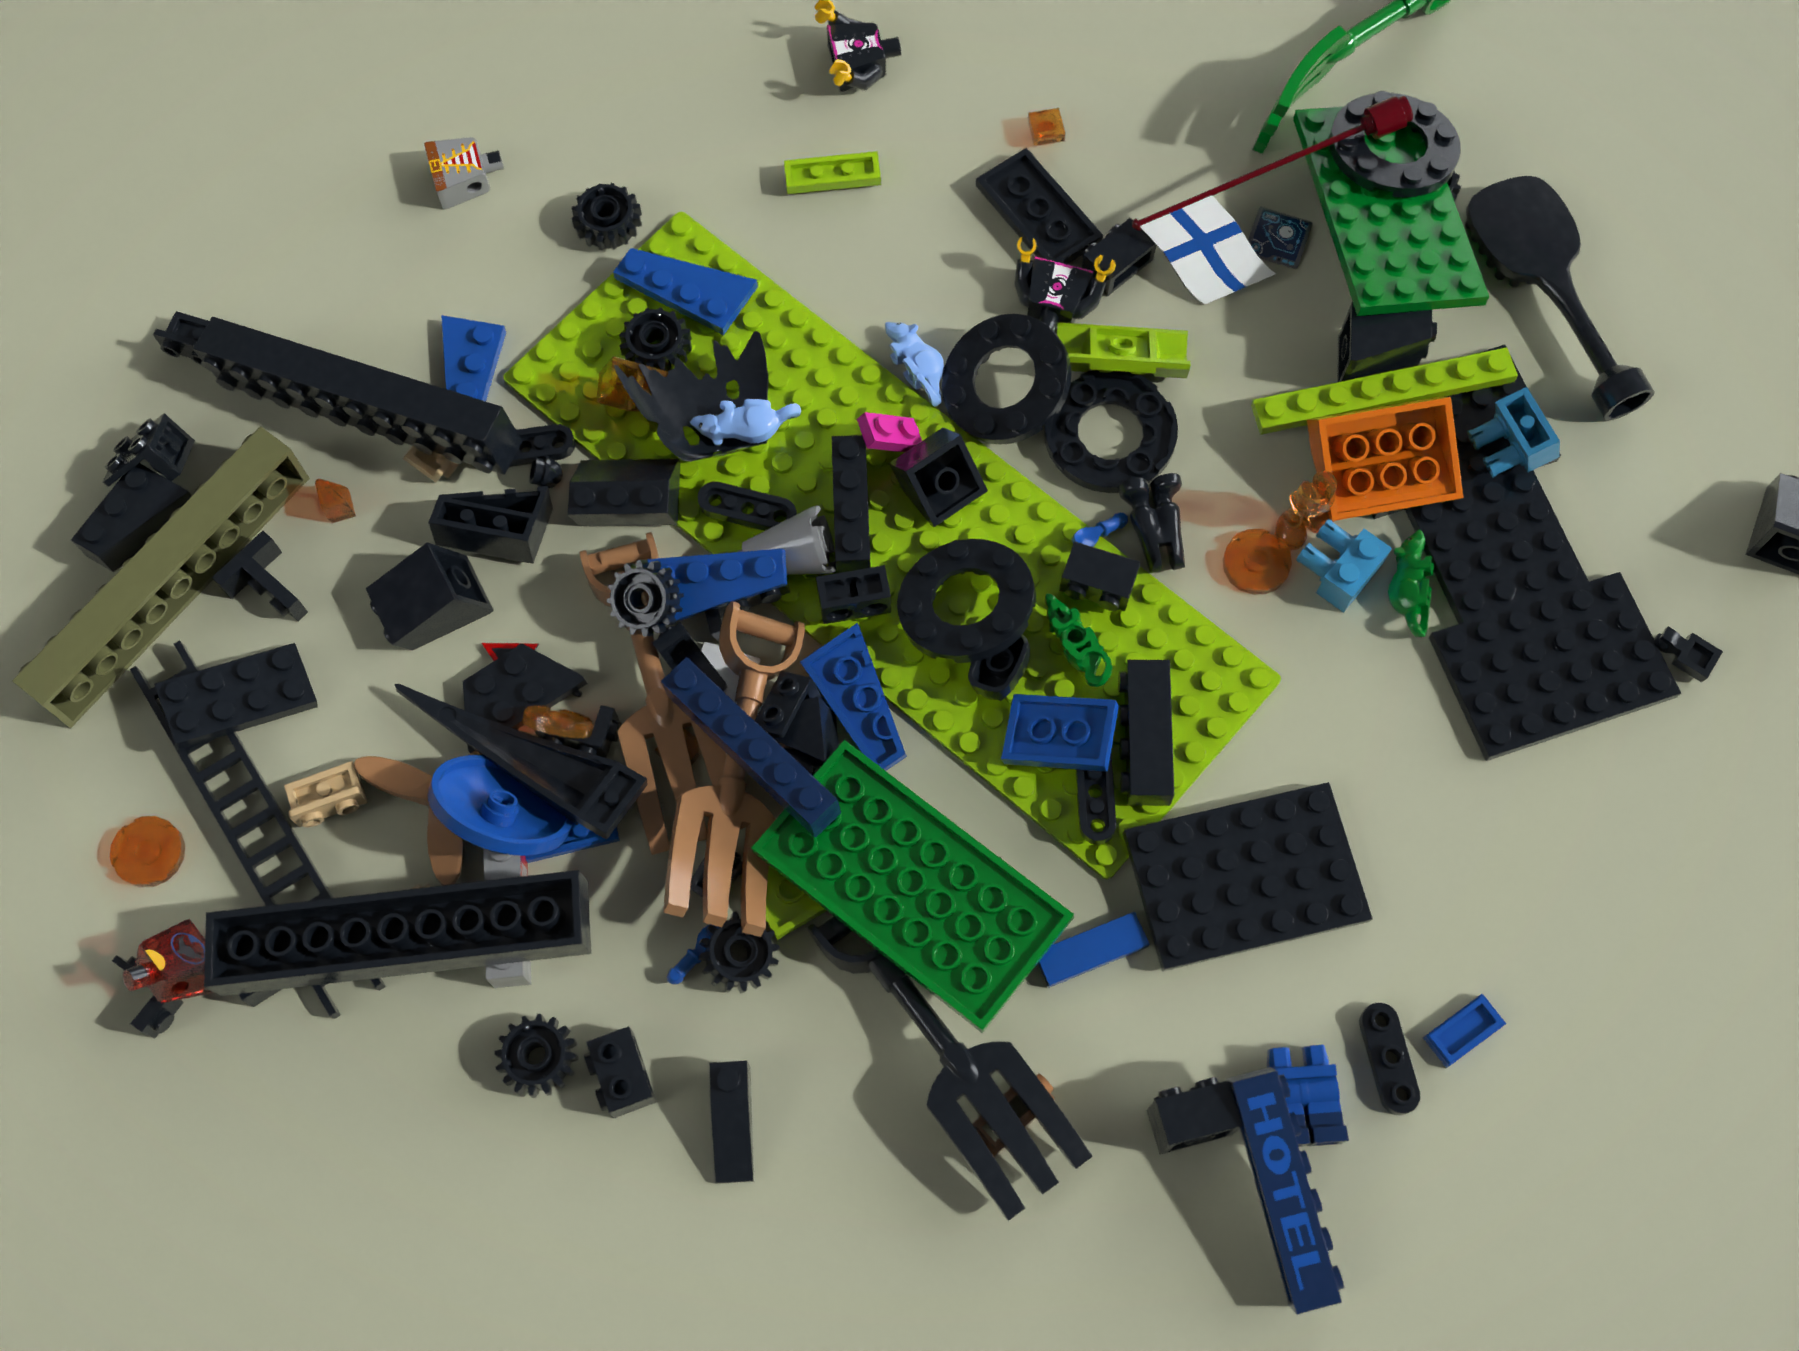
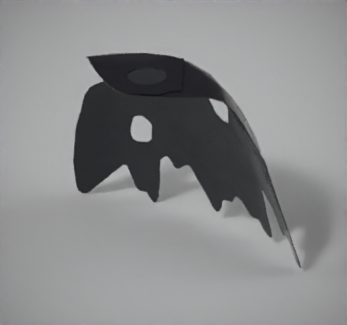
M758 331L753 332L738 360H735L726 345L721 346L718 342L714 341L713 349L717 366V376L715 379L706 373L699 380L678 357L675 358L674 369L668 371L667 377L662 376L656 370H649L645 365L639 364V368L646 379L652 395L643 390L632 375L627 377L617 365H614L620 381L641 414L649 421L658 423V437L681 460L698 461L715 458L767 443L768 440L761 443H748L736 438H723L722 444L715 445L712 439L702 435L690 424V421L696 416L706 414L719 415L724 411L720 408L721 401H731L737 408L744 405L745 399L768 400L766 353ZM732 380H736L739 385V397L737 399H731L727 396L726 384ZM683 426L690 427L699 436L698 445L689 444L685 438Z

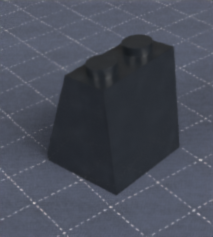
M1352 302L1338 335L1337 382L1418 366L1421 359H1426L1428 355L1429 343L1434 342L1436 339L1437 322H1432V310L1357 316Z
M1780 473L1766 488L1745 555L1798 575L1799 477Z
M428 542L365 588L371 599L370 606L374 613L379 616L384 627L383 633L387 641L393 646L409 650H415L494 611L467 555Z

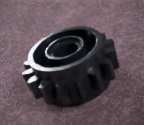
M599 183L594 187L586 188L582 196H577L578 204L577 206H572L574 217L571 219L578 238H585L587 246L594 245L599 247V250L604 248L615 250L616 247L623 244L627 245L631 237L637 236L636 227L642 226L640 217L642 212L640 204H637L635 194L628 195L625 186L620 188L614 183Z
M662 307L658 309L645 308V311L639 314L634 313L630 322L624 323L626 332L619 334L621 345H619L622 356L625 357L627 366L634 365L637 374L641 373L639 364H643L649 370H656L665 377L668 371L674 369L676 357L683 363L688 361L686 352H692L690 329L686 328L684 318H676L675 311L672 310L669 313L664 311ZM656 340L661 341L658 344H650L651 342Z
M637 560L636 565L635 563L624 564L625 572H615L616 580L614 584L608 585L611 593L607 603L611 604L613 610L610 613L611 617H617L620 621L618 625L620 628L630 627L631 635H638L642 632L643 637L653 636L654 631L657 634L666 632L665 624H675L677 622L674 618L675 614L682 612L683 609L679 606L680 598L684 597V593H680L678 585L681 583L680 580H674L671 576V568L660 569L661 562L659 561L648 563V560ZM644 590H646L649 595V603L647 606L643 604L641 599L642 592Z
M737 911L731 914L730 921L726 920L722 927L717 929L715 926L709 925L706 928V932L711 937L702 938L699 941V945L706 949L705 952L698 955V960L706 961L707 966L702 970V973H711L714 976L712 985L715 986L722 982L725 984V992H730L734 986H738L739 992L745 993L748 983L754 989L761 986L759 976L767 980L772 976L767 968L768 966H776L778 964V960L772 957V954L780 949L779 945L772 944L771 938L775 935L774 930L768 932L764 930L761 937L742 933L741 918ZM739 943L746 948L747 959L745 961L739 962L731 957V944Z
M537 1014L533 1021L523 1016L522 1024L518 1026L512 1023L509 1024L510 1033L507 1037H499V1040L503 1043L502 1049L496 1050L494 1055L500 1058L502 1063L496 1066V1070L499 1073H507L502 1080L507 1086L516 1082L514 1091L519 1095L525 1089H528L529 1096L532 1098H536L538 1091L542 1090L547 1096L552 1095V1087L558 1085L564 1088L565 1083L563 1079L565 1076H573L575 1073L570 1066L571 1062L578 1061L579 1057L577 1054L572 1053L571 1049L577 1046V1042L574 1038L565 1039L570 1033L566 1025L557 1030L559 1021L555 1017H552L547 1023L542 1014ZM537 1047L545 1048L544 1059L538 1064H529L528 1056L530 1052Z

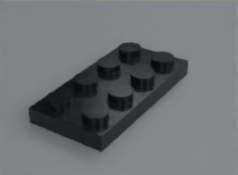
M1027 147L976 178L975 186L1016 234L1022 237V241L1030 250L1033 248V238L1035 239V256L1068 264L1083 255L1090 244L1094 242L1099 243L1103 240V234Z
M295 643L154 684L177 750L318 707L317 699Z

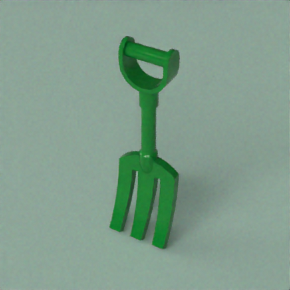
M1392 0L1349 30L1345 31L1339 25L1329 32L1307 53L1294 70L1261 128L1252 150L1263 154L1271 136L1276 132L1282 117L1284 118L1288 109L1304 93L1316 85L1337 62L1353 54L1355 48L1400 18H1407L1419 9L1426 15L1432 14L1451 0Z

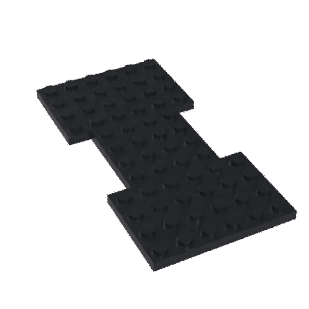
M1506 345L1498 346L1482 352L1506 348ZM1514 361L1513 364L1518 374L1515 382L1445 396L1451 397L1464 498L1372 514L1373 519H1377L1405 510L1414 531L1421 530L1424 533V552L1426 556H1432L1431 563H1434V573L1458 622L1457 625L1432 632L1429 640L1485 761L1675 699L1681 694L1621 573L1617 572L1589 582L1534 470L1527 472L1524 466L1518 464L1494 478L1489 473L1490 469L1487 470L1483 458L1509 447V440L1502 437L1481 447L1479 450L1474 448V442L1471 443L1467 431L1494 419L1495 402L1526 387ZM1557 458V459H1555V460H1553V461H1551V462H1549V463H1547V464H1544V465H1548V464L1557 462L1559 458Z

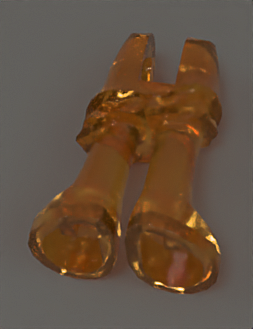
M1320 471L1316 473L1312 483L1304 480L1298 489L1290 494L1292 506L1280 515L1275 526V537L1282 547L1288 550L1300 549L1307 539L1306 527L1313 533H1318L1320 528L1325 525V522L1330 519L1328 512L1335 501L1337 489L1336 478L1331 472Z

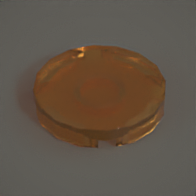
M1247 529L1236 534L1227 545L1223 556L1224 573L1230 583L1240 591L1252 595L1268 594L1277 590L1286 581L1292 566L1291 552L1283 539L1279 536L1276 538L1274 535L1269 534L1270 531L1264 529Z
M538 705L525 708L522 723L534 730L570 738H588L591 736L594 723H592L593 721L588 716L567 709L560 710L559 712L550 711L551 708H548V706Z
M142 816L134 819L135 822L130 823L128 826H123L111 843L109 857L115 872L122 880L137 887H155L167 882L178 872L184 860L186 845L182 833L171 822L157 816Z

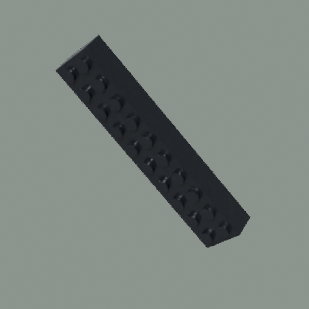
M211 317L193 347V350L202 360L201 364L211 371L217 378L216 382L227 390L234 391L236 388L258 400L264 397L286 409L292 406L314 418L320 415L342 427H346L348 424L357 427V429L369 436H374L376 433L385 436L389 441L397 445H403L404 443L414 445L425 454L431 455L435 452L444 455L445 458L456 464H461L463 461L472 464L484 473L494 471L505 475L522 443V439L502 406L220 318Z
M579 870L208 912L206 913L204 987L221 996L591 954L588 881Z

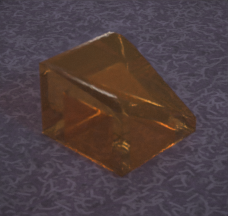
M324 479L316 480L315 486L320 506L329 522L335 523L356 517L350 491L347 487Z

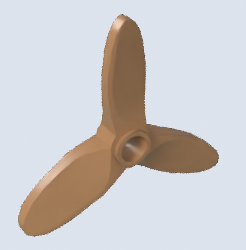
M475 750V751H473L472 753H470V754H468V755H481V754ZM366 756L356 759L354 761L355 769L366 782L383 792L428 807L427 844L433 872L442 886L455 884L462 870L464 839L444 826L435 816L429 805L428 789L433 776L413 766L388 758Z

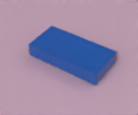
M1481 994L1425 1035L1423 1039L1447 1068L1503 1027L1506 1022L1486 997Z

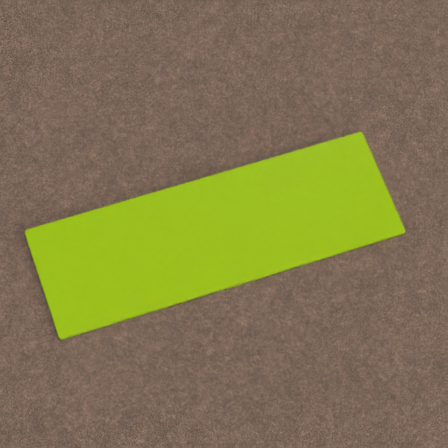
M685 212L676 213L638 250L757 280V289L724 335L616 280L612 273L504 374L505 383L551 422L567 426L572 431L575 441L597 460L678 458L658 437V423L649 421L641 414L615 371L614 365H617L627 377L632 375L642 389L652 395L642 372L637 374L634 365L628 367L625 357L622 356L619 346L621 345L619 334L626 332L624 323L630 322L634 313L639 314L645 311V308L658 309L662 307L664 311L669 313L672 310L675 311L677 319L684 318L686 328L690 329L692 338L690 340L692 352H686L688 361L684 365L699 380L706 373L713 379L717 376L713 349L714 341L718 342L721 346L726 345L735 360H738L753 332L758 331L766 353L768 400L771 403V409L777 411L786 405L798 404L801 408V414L799 417L784 421L776 433L768 439L766 444L715 458L698 461L681 460L677 526L711 554L738 552V550H742V543L764 531L711 518L703 514L698 503V492L702 486L709 482H721L786 498L795 505L797 514L810 507L820 506L821 510L817 515L818 517L825 515L835 550L831 436L862 435L857 418L864 412L914 418L922 441L941 428H946L960 434L988 491L935 527L929 524L903 492L889 465L891 461L905 452L866 447L871 567L885 565L891 594V613L823 624L816 577L830 574L787 575L791 592L782 595L780 600L771 604L793 622H803L805 624V632L822 646L858 623L885 698L1105 880L1111 879L1129 858L1123 831L1161 821L1276 689L1281 681V676L1141 566L1139 567L1125 612L1121 610H1106L1100 607L1098 603L1087 599L1081 601L1074 600L1064 592L1059 591L1062 575L1073 547L1072 536L1078 530L1089 527L980 441L966 433L953 420ZM656 340L651 342L650 344H658L661 341ZM736 380L726 384L727 396L731 399L739 397V385ZM683 426L684 435L689 444L698 445L699 436L690 427ZM713 500L710 504L717 506L721 501ZM745 508L742 512L750 514L754 509ZM777 516L775 521L783 522L786 517ZM1101 536L1094 546L1095 548L1129 558ZM983 539L1005 545L1024 560L1034 581L1036 606L1033 607L1028 620L1029 625L1023 633L1030 644L1029 663L1014 690L1002 701L991 700L975 692L968 679L971 662L955 663L954 659L941 657L934 659L918 650L906 636L898 616V593L909 570L921 557L930 551L955 540ZM835 552L829 553L830 562L836 561ZM965 572L963 575L959 573L944 581V585L939 586L932 606L935 614L942 621L952 625H970L981 621L993 611L998 603L999 588L987 575H977L973 572ZM1046 594L1054 595L1069 609L1076 608L1080 613L1082 626L1084 628L1091 627L1094 631L1099 646L1104 647V652L1110 657L1112 663V674L1104 685L1100 687L1089 686L1085 681V673L1077 671L1067 661L1063 654V646L1060 639L1055 633L1049 631L1050 622L1047 618ZM1102 657L1096 672L1097 676H1101L1106 668ZM1127 659L1170 660L1174 798L1171 805H1127V794H1121L1120 777L1121 772H1126V760L1120 759V738H1125V726H1119L1118 709L1111 749L1116 829L1113 837L1108 842L1100 845L1091 844L1082 837L1079 829L1076 769L1004 764L1001 760L1013 694L1116 700L1119 706L1125 705L1124 693L1118 692L1119 671L1124 672ZM1096 788L1088 791L1089 795L1094 798L1102 795L1100 790ZM1098 822L1091 825V829L1095 832L1104 830L1103 825Z

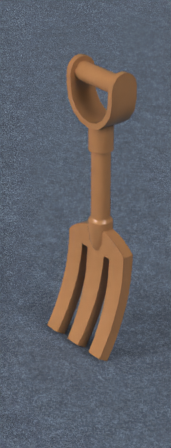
M652 532L645 533L647 539L590 555L587 554L586 550L579 552L589 586L594 596L604 605L611 607V604L607 603L611 590L596 580L594 575L622 568L626 563L636 564L637 560L659 558ZM646 590L642 592L641 596L645 606L648 605L647 602L649 601V595ZM641 632L638 635H631L647 694L645 698L646 706L632 714L621 725L617 733L626 766L647 778L648 785L636 802L651 854L654 855L668 851L670 842L646 739L655 737L676 803L680 795L697 788L683 729L693 727L712 785H718V780L723 775L726 752L667 696L661 684V680L665 676L658 651L652 643L655 641L654 637H643ZM704 816L698 842L707 839V827Z
M731 601L723 616L719 635V649L725 664L734 674L739 676L735 702L755 720L758 708L763 704L767 681L776 678L781 671L786 670L797 660L802 648L805 624L795 621L793 625L744 611L740 609L738 602ZM736 631L786 646L781 663L774 666H764L749 660L739 647ZM727 754L723 775L719 778L718 785L698 787L678 797L667 863L664 913L684 917L688 910L699 832L703 816H707L709 821L703 876V923L722 927L727 920L735 851L740 827L744 826L746 827L741 881L742 933L761 937L766 929V894L769 865L754 854L751 848L776 819L765 805L745 792L747 786L745 782L746 771Z

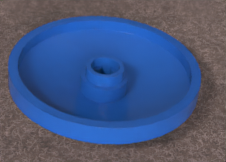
M483 755L460 756L444 762L434 772L428 789L429 805L435 816L444 826L462 839L498 853L520 856L547 853L564 843L573 824L572 821Z

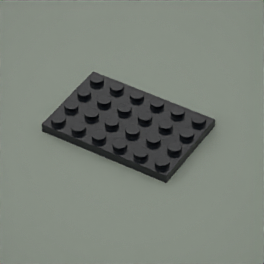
M1329 782L1137 826L1123 831L1162 972L1373 920Z

